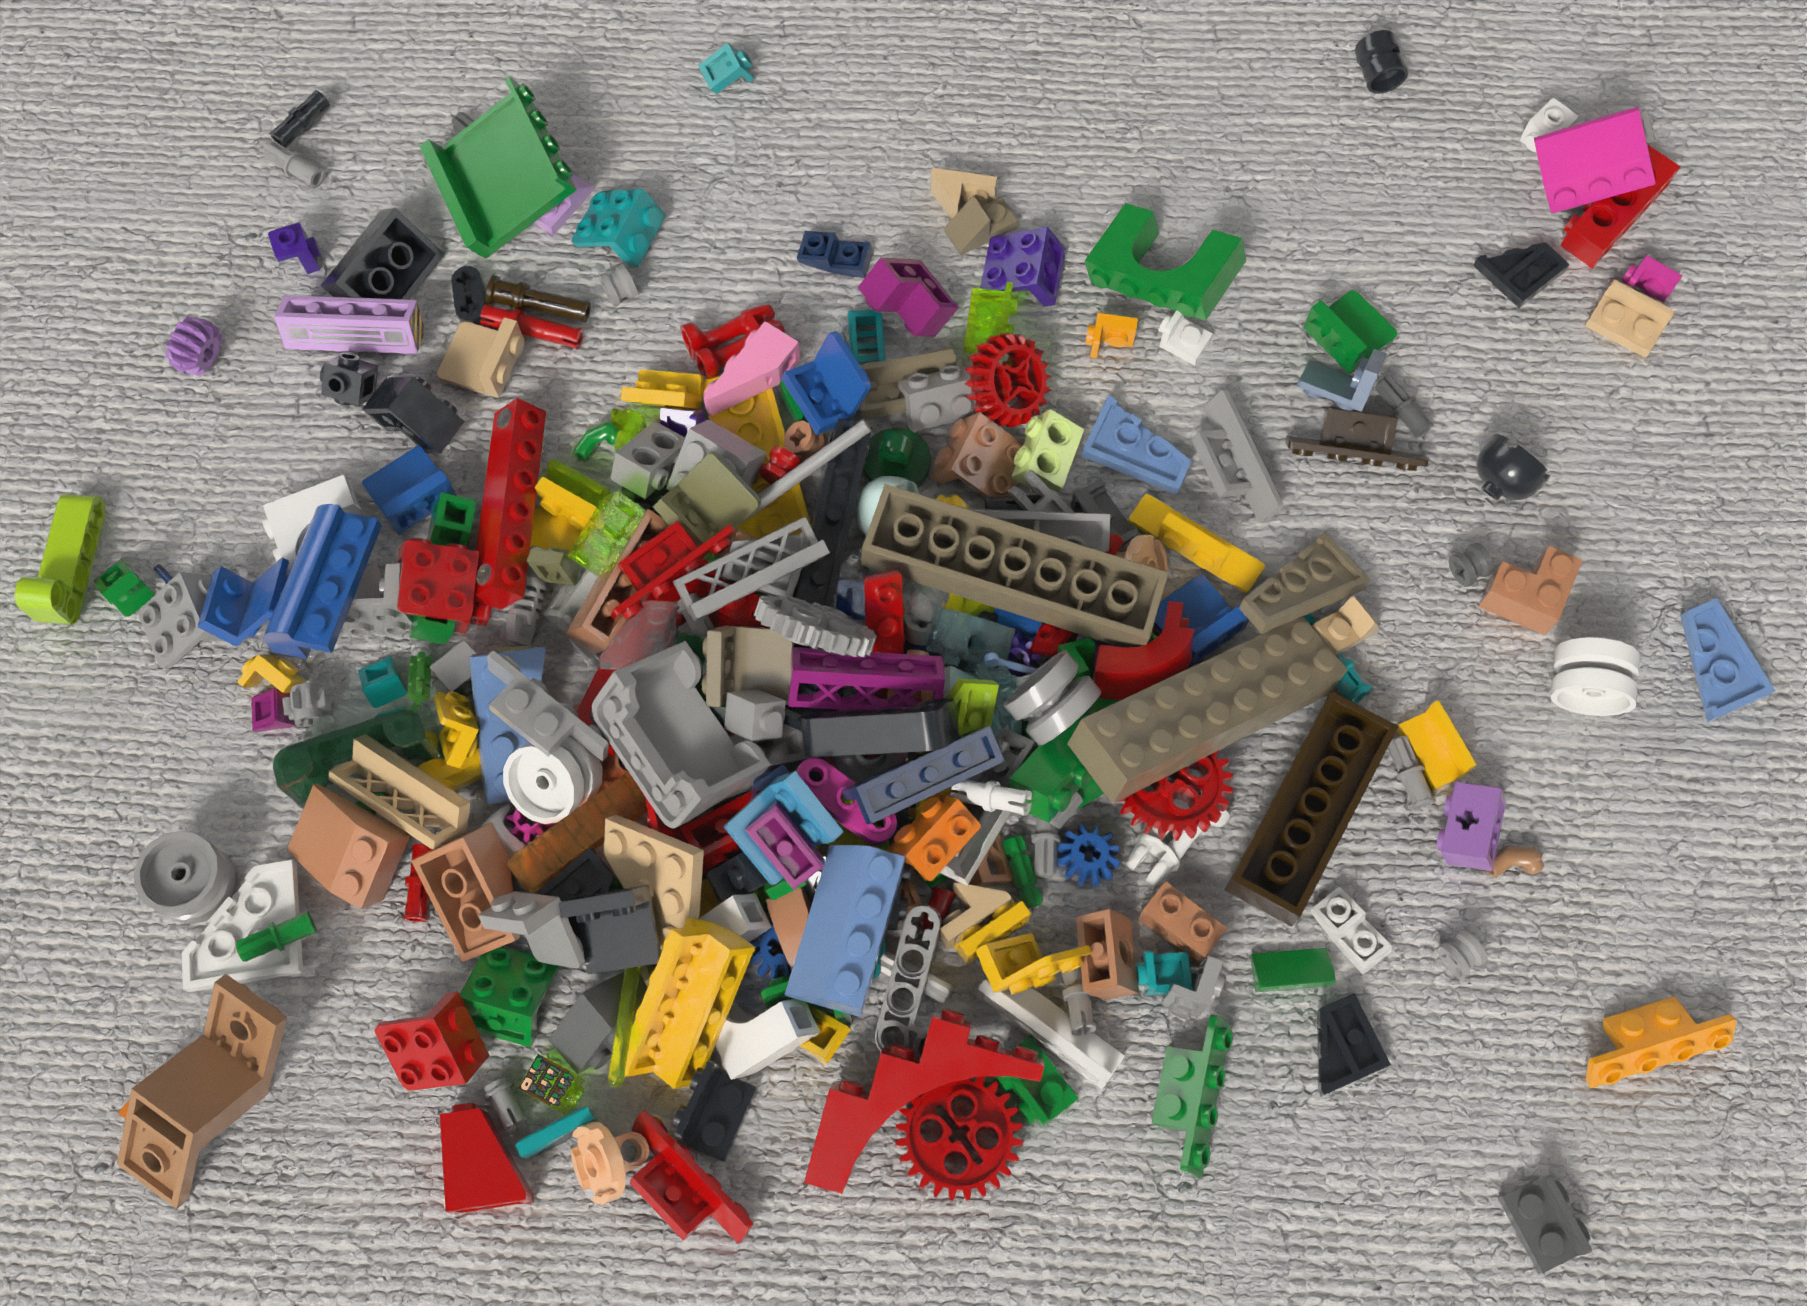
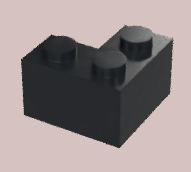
M419 376L385 378L362 408L366 414L386 431H401L416 445L421 446L426 453L441 454L465 422L456 414L457 408L449 401L437 398L431 392L432 387Z

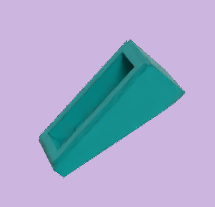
M874 310L848 311L849 343L851 353L858 364L861 362L886 361L882 312ZM856 326H875V330L856 331ZM876 337V342L857 343V338ZM877 349V354L858 356V350Z

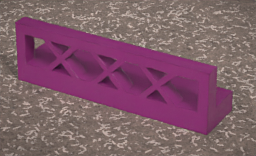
M792 647L788 707L840 710L915 707L924 702L915 701L911 697V695L919 690L933 691L932 700L942 698L945 685L942 656L871 652L870 656L866 655L865 657L859 655L853 657L849 654L843 656L833 652L829 653L824 649ZM799 683L816 684L821 689L813 695L798 694ZM842 686H854L859 692L851 697H841L836 690ZM881 688H892L897 694L889 699H878L873 693Z

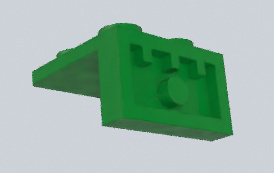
M505 946L481 954L460 992V996L478 1032L531 1048L537 1037V1011L559 969V965L539 962L533 954Z

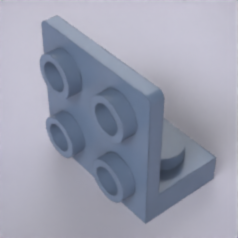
M1374 349L1370 359L1362 358L1354 376L1309 360L1299 378L1297 387L1302 388L1303 392L1311 397H1325L1333 400L1338 407L1344 410L1354 411L1356 409L1362 412L1387 353Z

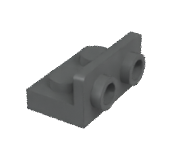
M1551 1175L1538 1177L1497 1197L1538 1274L1547 1272L1577 1256L1592 1252L1588 1242L1590 1241V1234L1586 1226L1579 1218L1574 1217L1567 1204L1569 1203V1196L1565 1188L1558 1180H1554Z

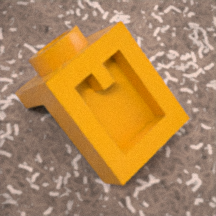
M1097 312L1095 325H1088L1085 345L1092 346L1090 357L1097 358L1100 342L1108 343L1113 347H1133L1138 318Z

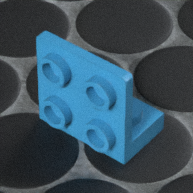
M796 771L778 776L724 825L725 830L771 885L777 884L783 876L745 831V828L775 801L788 812L799 826L803 835L815 847L833 842L844 832Z

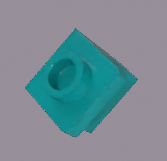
M1144 951L1141 956V962H1136L1138 986L1144 985L1145 996L1165 995L1173 984L1193 990L1188 952L1153 954V951Z

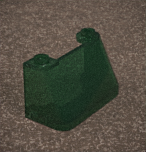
M414 700L301 735L282 748L274 758L273 771L277 787L304 809L313 785L319 784L326 788L328 784H334L328 780L329 771L334 769L333 766L352 760L354 739L364 734L386 748L402 747L404 756L408 760L415 757L422 759L424 762L435 758L445 759L435 716L426 703L422 701L421 705L414 704Z

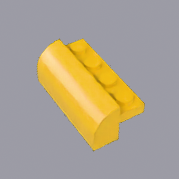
M687 918L683 928L671 929L664 941L663 951L657 966L650 976L649 986L643 1001L636 1011V1019L628 1039L623 1044L622 1054L616 1069L625 1077L653 1072L673 1089L690 1086L697 1068H705L707 1061L710 1060L755 946L735 932L706 920Z

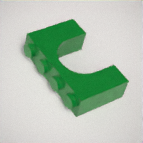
M1125 203L1085 259L1090 282L1099 288H1108L1120 292L1129 298L1135 297L1148 301L1156 307L1177 310L1184 316L1196 317L1206 321L1246 262L1243 239L1212 229L1196 254L1184 265L1167 271L1149 270L1142 267L1140 261L1159 235L1154 211Z

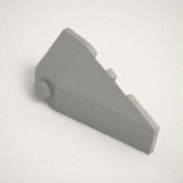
M967 509L1098 551H1109L1110 514Z

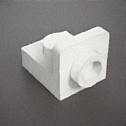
M1176 310L1174 315L1169 313L1166 315L1159 328V332L1162 333L1159 347L1195 366L1210 343L1213 333L1184 319V315Z

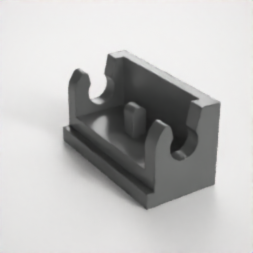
M1102 479L1073 492L1071 509L1074 513L1110 514V534L1120 535L1123 539L1118 552H1126L1132 539L1141 535L1137 529L1131 528L1107 494V490L1104 487L1105 483Z

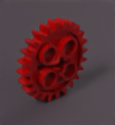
M1218 750L1151 784L1150 786H1152L1154 792H1146L1141 789L1117 801L1125 802L1120 814L1124 815L1132 812L1134 814L1131 821L1132 826L1137 825L1141 821L1144 822V834L1146 835L1153 827L1157 828L1158 836L1161 840L1167 831L1172 832L1175 841L1180 839L1183 830L1191 839L1196 835L1197 827L1205 833L1211 826L1210 821L1217 823L1222 816L1220 811L1225 812L1230 803L1226 798L1230 797L1233 788L1226 784L1230 783L1233 773L1223 771L1226 769L1229 760L1217 759L1220 752ZM1188 769L1198 770L1203 777H1194L1189 773ZM1168 777L1174 779V783L1167 781ZM1173 800H1183L1189 808H1179Z
M978 1077L975 1082L970 1081L969 1078L946 1083L922 1094L920 1098L916 1097L910 1101L913 1106L912 1109L900 1108L899 1113L907 1119V1123L896 1124L895 1130L906 1134V1137L895 1141L896 1147L907 1148L908 1152L903 1154L899 1160L900 1163H913V1166L907 1173L909 1178L919 1173L923 1176L919 1185L921 1190L929 1183L935 1185L933 1197L937 1198L941 1191L945 1189L948 1190L949 1201L953 1202L957 1191H962L966 1202H970L971 1190L976 1189L979 1195L984 1198L986 1197L985 1184L989 1183L996 1189L1000 1188L997 1178L998 1173L1006 1177L1011 1176L1012 1173L1005 1163L1006 1161L1018 1163L1019 1157L1011 1152V1148L1023 1145L1022 1140L1013 1137V1133L1021 1130L1023 1125L1021 1123H1011L1010 1119L1018 1113V1108H1005L1004 1105L1007 1103L1010 1095L1007 1093L997 1097L995 1095L998 1087L997 1082H994L988 1088L983 1086L984 1077ZM958 1097L968 1098L973 1105V1112L967 1117L956 1116L951 1109V1103ZM938 1106L945 1110L958 1130L964 1127L968 1130L965 1139L970 1147L980 1156L982 1164L977 1165L960 1141L952 1143L949 1140L952 1137V1130L936 1112ZM931 1121L938 1123L943 1131L941 1138L935 1142L925 1141L920 1135V1129L924 1123ZM990 1129L995 1132L998 1139L997 1145L987 1150L981 1148L975 1138L978 1131ZM958 1153L965 1158L967 1168L963 1173L954 1175L946 1170L944 1161L950 1154Z

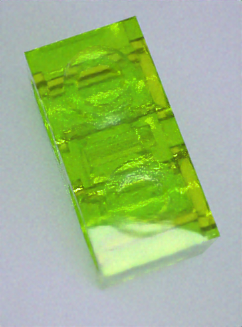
M618 490L603 497L567 556L596 576L612 570L646 510Z

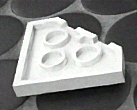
M287 860L257 865L245 876L246 881L232 898L228 897L208 920L210 924L195 941L191 940L182 951L183 990L194 992L211 989L214 987V982L225 974L239 983H247L303 973L301 939L285 945V950L283 951L276 949L247 962H243L240 959L236 950V942L269 928V923L274 922L276 925L300 915L296 862Z

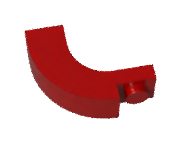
M1168 602L1164 629L1154 641L1143 646L1131 648L1100 645L1095 667V683L1101 689V694L1098 698L1123 700L1188 669L1193 653L1194 629H1189V618H1182L1183 603Z

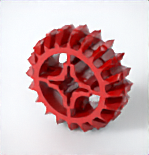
M1010 333L990 336L986 339V343L977 345L978 353L969 356L973 366L965 369L970 374V380L964 383V385L971 387L972 391L967 398L976 401L973 410L982 412L984 416L998 426L1006 427L1026 424L1031 420V417L1040 415L1039 407L1048 404L1043 395L1052 391L1046 386V380L1052 377L1045 372L1049 362L1041 361L1044 350L1035 349V341L1025 340V335ZM1005 354H1008L1009 357L1007 361H1003L1002 364H1000L999 360ZM1015 396L1018 397L1012 406H1007L1010 400H1014Z

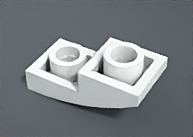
M1340 887L1311 909V913L1324 931L1363 975L1391 953L1392 945L1365 919L1366 912Z

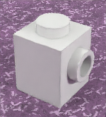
M1553 97L1529 120L1519 141L1525 144L1531 151L1536 152L1534 137L1574 126L1579 116Z

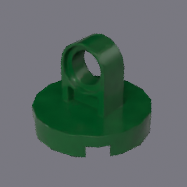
M894 427L881 430L869 440L863 470L869 482L882 476H895L912 481L919 488L929 476L931 466L930 451L922 437L909 429Z

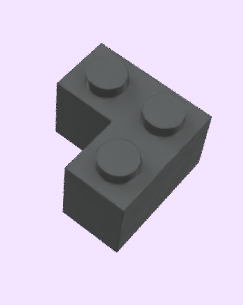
M632 967L583 992L548 1039L577 1075L590 1067L597 1070L605 1065L613 1056L610 1050L620 1044L630 1034L636 1019V1011L641 1005L648 988L642 975L635 967Z

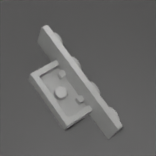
M1220 390L1204 407L1214 430L1199 431L1191 440L1218 497L1245 495L1258 523H1265L1283 508V502L1229 391Z
M494 650L487 655L488 670L508 685L489 704L491 712L547 757L569 735L601 761L608 756L609 743L597 726L593 724L590 726L586 725L578 718V713L571 705L564 701L560 703L549 695V690L541 681L536 678L530 680L520 672L519 665L509 656L504 655L501 657Z

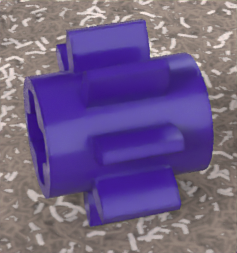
M1017 632L1013 638V643L1008 639H1004L1000 644V647L1006 652L999 654V658L1039 668L1040 665L1035 660L1041 658L1042 654L1033 653L1030 649L1035 640L1034 636L1030 639L1022 638L1021 633ZM1019 651L1025 655L1021 660L1015 656ZM1006 668L1004 673L1007 674L1011 672L1013 674H1018V677L1026 675V673L1016 671L1009 668Z

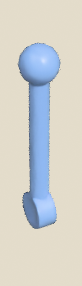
M988 653L984 656V662L987 667L998 665L1027 674H1032L1038 669L1000 659L996 653Z

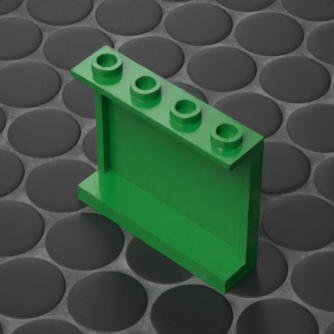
M509 76L505 81L511 93L442 147L430 139L419 146L466 248L485 259L576 191V187L571 179L573 172L569 165L561 159L558 153L561 150L555 138L548 133L546 129L548 122L533 103L536 100L535 95L526 84L522 83L520 85Z

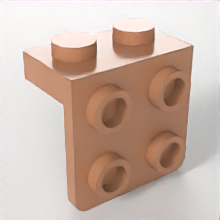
M982 413L958 419L949 431L951 438L947 446L938 453L935 459L936 467L931 477L940 484L960 479L985 498L986 496H1011L1008 491L1017 483V480L1012 478L1016 466L1014 458L1023 444Z

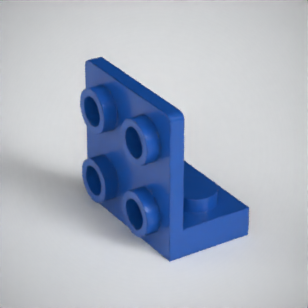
M416 446L362 481V485L398 535L431 515L433 506L441 492L457 496L448 478L441 469H437L421 446Z
M282 557L253 583L220 566L213 572L197 627L236 647L248 636L250 638L254 637L261 625L267 620L270 621L288 578L286 572L289 560Z
M1199 574L1160 601L1154 625L1162 633L1168 602L1183 603L1182 618H1189V629H1194L1193 653L1189 667H1192L1245 630L1249 619L1239 609L1240 605L1232 609L1203 574Z

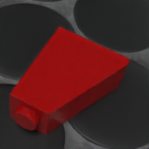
M463 1103L451 1106L452 1112L440 1114L446 1212L462 1214L534 1202L531 1189L488 1112L476 1108L475 1103Z

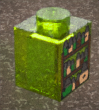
M537 1054L518 1089L566 1115L569 1108L573 1110L579 1104L585 1088L581 1087L585 1080L574 1072Z

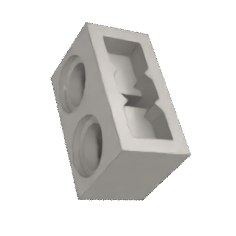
M656 421L652 422L615 452L610 479L646 499L656 489L661 490L671 477L685 438Z

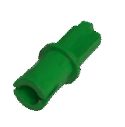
M305 911L303 914L276 925L274 922L269 923V928L236 942V950L240 959L243 962H247L276 949H279V951L285 950V945L317 933L316 926L309 911Z

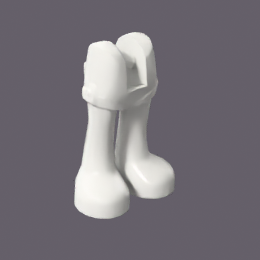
M1172 778L1169 780L1170 783H1174L1175 781ZM1173 800L1179 808H1189L1183 800ZM1226 810L1225 812L1220 811L1222 816L1217 823L1210 821L1211 826L1222 827L1231 818L1230 814ZM1153 827L1147 835L1142 833L1135 838V846L1129 855L1126 865L1135 871L1145 861L1149 853L1160 861L1153 866L1146 881L1150 885L1155 886L1168 876L1170 872L1178 870L1181 865V858L1202 830L1197 827V833L1192 839L1183 830L1178 841H1175L1173 838L1167 845L1159 839L1158 829Z

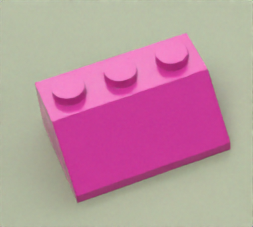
M1639 106L1534 137L1543 185L1551 214L1655 185Z

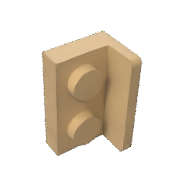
M1613 280L1585 327L1646 358L1675 311L1665 306L1661 301L1654 300L1636 291L1630 285Z

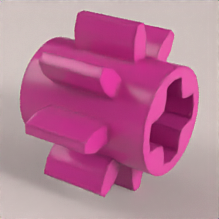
M517 809L514 815L506 816L510 824L516 825L510 833L516 838L524 835L526 844L533 842L536 835L547 838L545 834L548 828L555 827L556 825L555 823L543 824L536 822L530 827L526 822L528 818Z

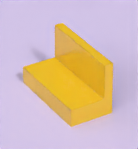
M1439 700L1432 703L1425 713L1398 725L1397 732L1400 736L1408 738L1419 766H1424L1425 770L1422 773L1432 792L1464 778L1477 765Z

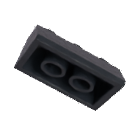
M395 207L379 211L321 284V287L333 297L410 300L445 253Z

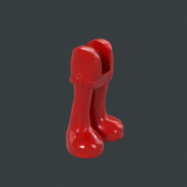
M770 304L742 310L739 316L709 331H701L693 322L680 326L686 348L692 360H696L697 368L705 380L716 377L720 369L726 366L728 360L733 355L737 356L744 348L749 334L753 330H758L765 321L785 333L781 321L773 320L775 312ZM739 335H745L743 338L725 347L712 350Z

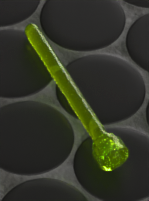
M641 966L626 968L624 972L607 1079L609 1086L612 1088H619L624 1082Z

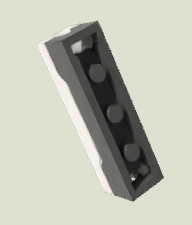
M1002 727L995 739L1005 761L971 777L970 780L982 783L992 780L999 782L1000 786L1010 788L1009 778L1037 749L1035 741ZM961 802L981 824V828L940 873L968 885L1011 812L999 809L989 812L984 811L982 806Z

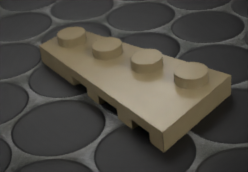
M1324 532L1317 538L1314 544L1305 547L1296 559L1291 563L1287 562L1281 567L1273 578L1269 577L1247 595L1239 609L1263 634L1365 590L1371 579Z

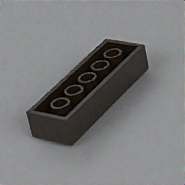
M1331 691L1319 710L1224 890L1292 927L1301 917L1399 726Z

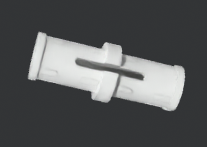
M966 779L953 785L951 788L952 790H958V793H951L952 798L959 799L960 802L982 806L984 811L993 812L999 809L1026 816L1032 805L1030 802H1025L1026 799L1032 800L1031 791L1003 787L997 781L990 780L987 783Z

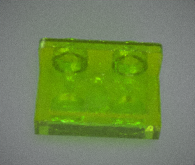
M1006 282L1005 291L972 288L964 353H978L976 346L986 343V339L990 336H999L1001 333L1014 334L1015 325L1008 324L1009 315L1016 316L1018 295H1012L1013 283Z

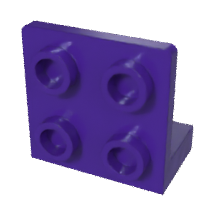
M1048 226L991 237L979 292L985 297L1028 289L1044 307L1056 305L1066 248Z

